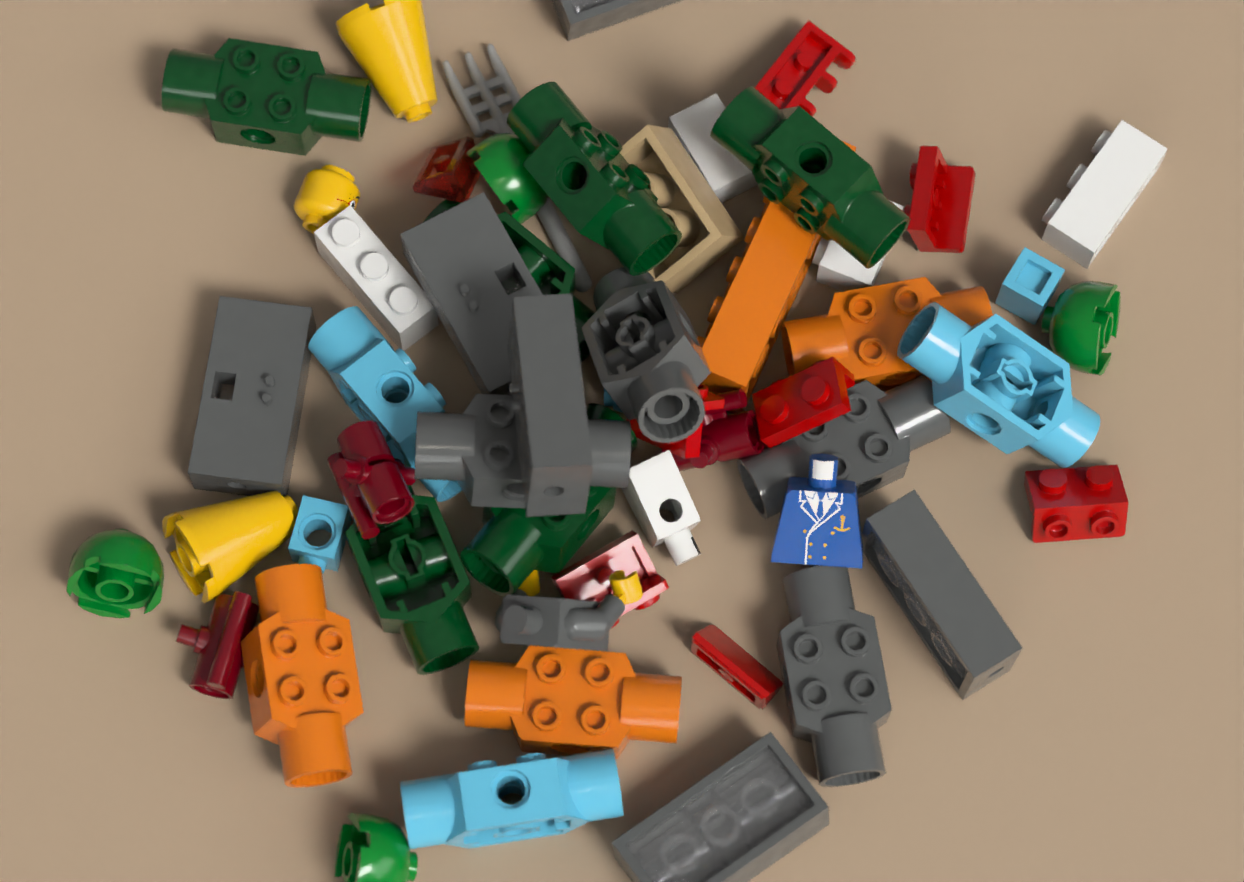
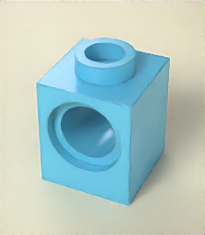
M1024 247L1003 281L995 304L1035 326L1056 292L1065 269Z
M303 495L288 546L292 561L298 562L297 564L317 565L321 567L322 574L325 572V569L338 572L347 540L345 532L350 527L352 521L348 506ZM316 530H326L332 534L330 540L322 546H312L307 543V539Z

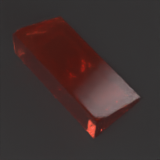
M467 136L432 147L412 186L414 192L456 202L469 200L481 174L474 161L467 154V151L476 146L473 138Z

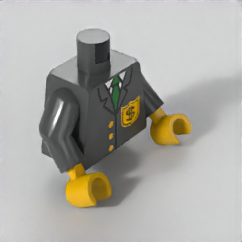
M533 570L513 595L504 596L496 612L495 625L500 632L501 643L608 651L609 630L625 611L624 604L636 602L643 596L637 571L632 572L627 577H625L623 570L612 573L609 576L613 595H606L601 602L534 597V595L540 592L538 570Z

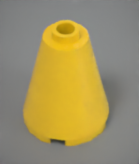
M383 0V4L372 8L366 3L348 12L336 22L338 35L366 76L371 80V83L396 118L405 117L407 123H412L433 113L431 107L438 100L422 1Z
M275 490L173 512L163 518L162 530L165 539L172 535L174 537L176 549L171 551L170 555L181 578L194 596L203 593L202 602L206 603L216 598L292 536L299 510L289 495L283 497L280 492Z

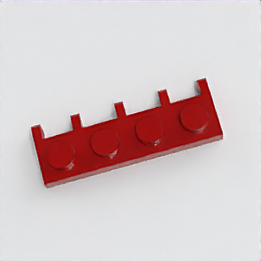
M808 20L755 88L778 108L784 109L800 106L813 117L816 113V107L805 97L814 86L824 93H831L837 86V80L826 70L832 62L843 69H850L855 63L856 57L850 50Z

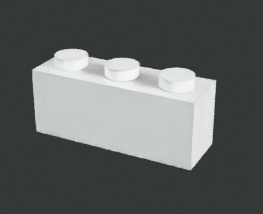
M1121 120L1113 133L1105 129L1091 150V153L1096 155L1088 167L1082 163L1078 166L1066 185L1071 189L1070 193L1064 201L1056 198L1044 214L1042 221L1047 226L1041 240L1088 269L1159 169L1168 149Z
M351 205L314 232L318 253L403 351L439 325L438 315L426 293Z

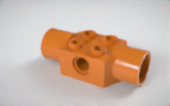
M926 277L834 293L828 314L781 323L783 352L789 377L809 368L817 361L826 360L833 356L854 375L856 384L867 380L880 390L887 391L922 375L921 372L897 356V349L906 328L925 306L932 302H937L972 327L993 315L988 295L983 286L939 293Z
M290 564L265 570L255 577L261 623L240 641L253 733L279 745L286 786L296 788L314 787L344 780L353 774L346 726L364 712L350 620L327 609L321 567L314 564Z
M529 645L518 663L470 660L465 700V727L511 730L522 752L568 756L613 749L615 759L617 760L630 740L677 744L682 676L634 673L626 653Z

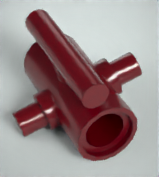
M742 388L716 394L725 398L724 408L705 411L700 456L684 459L672 454L679 472L693 468H704L707 465L716 463V461L725 462L757 455L762 452L765 444L760 440L755 411L748 410L730 415L726 413L729 410L746 407L747 397Z
M370 420L354 423L343 430L337 438V445L341 452L334 453L327 459L331 472L363 539L373 538L379 533L380 529L377 523L388 524L406 516L415 504L408 486L413 485L416 481L414 479L415 469L404 466L402 462L394 459L378 424Z
M235 591L233 595L219 594L215 598L207 626L201 625L197 629L184 624L180 625L176 642L193 647L192 652L198 653L189 684L191 689L215 698L233 699L241 669L244 667L240 641L254 629L259 612V606L251 602V595Z

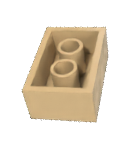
M646 125L622 146L620 154L629 164L636 165L647 175L650 180L648 187L658 198L657 204L682 233L681 241L676 249L658 266L648 271L653 276L655 282L663 280L671 293H678L745 237L671 128Z

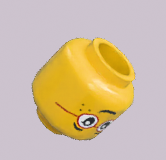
M324 165L321 169H314L306 174L296 197L294 210L297 216L303 220L302 225L307 231L314 234L317 229L350 205L355 210L360 198V191L354 183V177L349 172L337 166Z

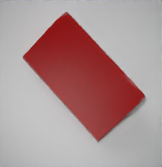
M708 625L696 632L692 637L691 652L758 709L761 708L763 710L782 688L783 682L717 626Z

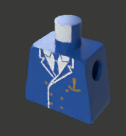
M812 454L809 456L808 478L790 477L788 479L773 540L771 562L862 568L863 542L856 482L837 480V456L831 454Z

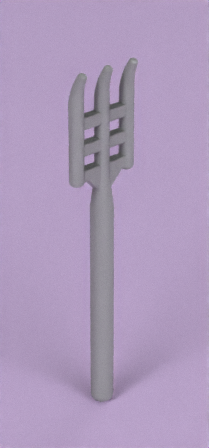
M488 44L487 50L497 77L486 81L476 65L470 52L465 53L468 70L475 84L468 88H462L449 61L445 60L442 62L448 85L476 138L482 137L484 133L495 135L508 132L514 134L507 125V117L510 112L502 114L500 107L512 104L514 107L521 99L493 44ZM503 87L505 94L493 97L491 91ZM480 95L483 102L471 106L468 99ZM489 112L492 119L480 123L477 116ZM548 197L545 205L537 212V215L557 254L575 268V289L578 292H586L592 287V280Z

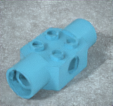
M932 302L913 318L903 333L898 345L897 356L932 380L934 406L1008 455L1028 445L1059 467L1067 468L1076 463L1093 443L1100 427V415L1072 396L1069 363L998 314H994L971 327L937 302Z
M348 307L327 320L315 332L308 344V349L327 370L345 403L359 420L376 422L393 457L400 459L404 466L415 469L417 411L445 412L442 407L446 405V402L440 392L430 382L423 385L413 374L417 369L410 357L401 348L394 351L391 344L359 307ZM419 479L438 502L446 501L462 491L457 481Z
M606 749L549 759L545 758L544 753H532L517 757V764L497 767L496 761H480L468 765V771L400 781L409 848L417 849L445 844L472 849L566 834L590 821L622 817L623 805L614 750ZM510 793H516L523 797L519 803L513 805L505 804L501 801V798Z

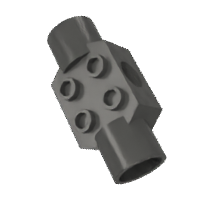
M625 267L615 269L598 282L593 295L597 311L581 327L600 382L628 420L637 419L640 430L647 438L660 443L680 441L694 433L704 419L705 406L697 387L711 371L689 317L664 281L655 282L649 272L632 276Z
M922 374L883 392L865 380L847 389L851 406L850 412L772 448L766 446L760 454L738 459L737 466L748 496L761 517L768 519L781 512L788 479L790 477L808 478L809 456L812 454H831L837 456V480L856 482L858 498L903 478L910 461L911 451L951 432L948 414L934 406L932 382Z
M476 394L464 413L417 411L414 479L457 481L471 506L525 508L515 411L511 408L513 395ZM587 419L593 461L590 486L627 488L631 459L630 420Z
M816 566L793 572L783 578L790 624L780 630L776 644L792 736L812 743L820 786H848L880 778L886 774L878 728L887 722L892 707L875 617L856 611L847 567Z

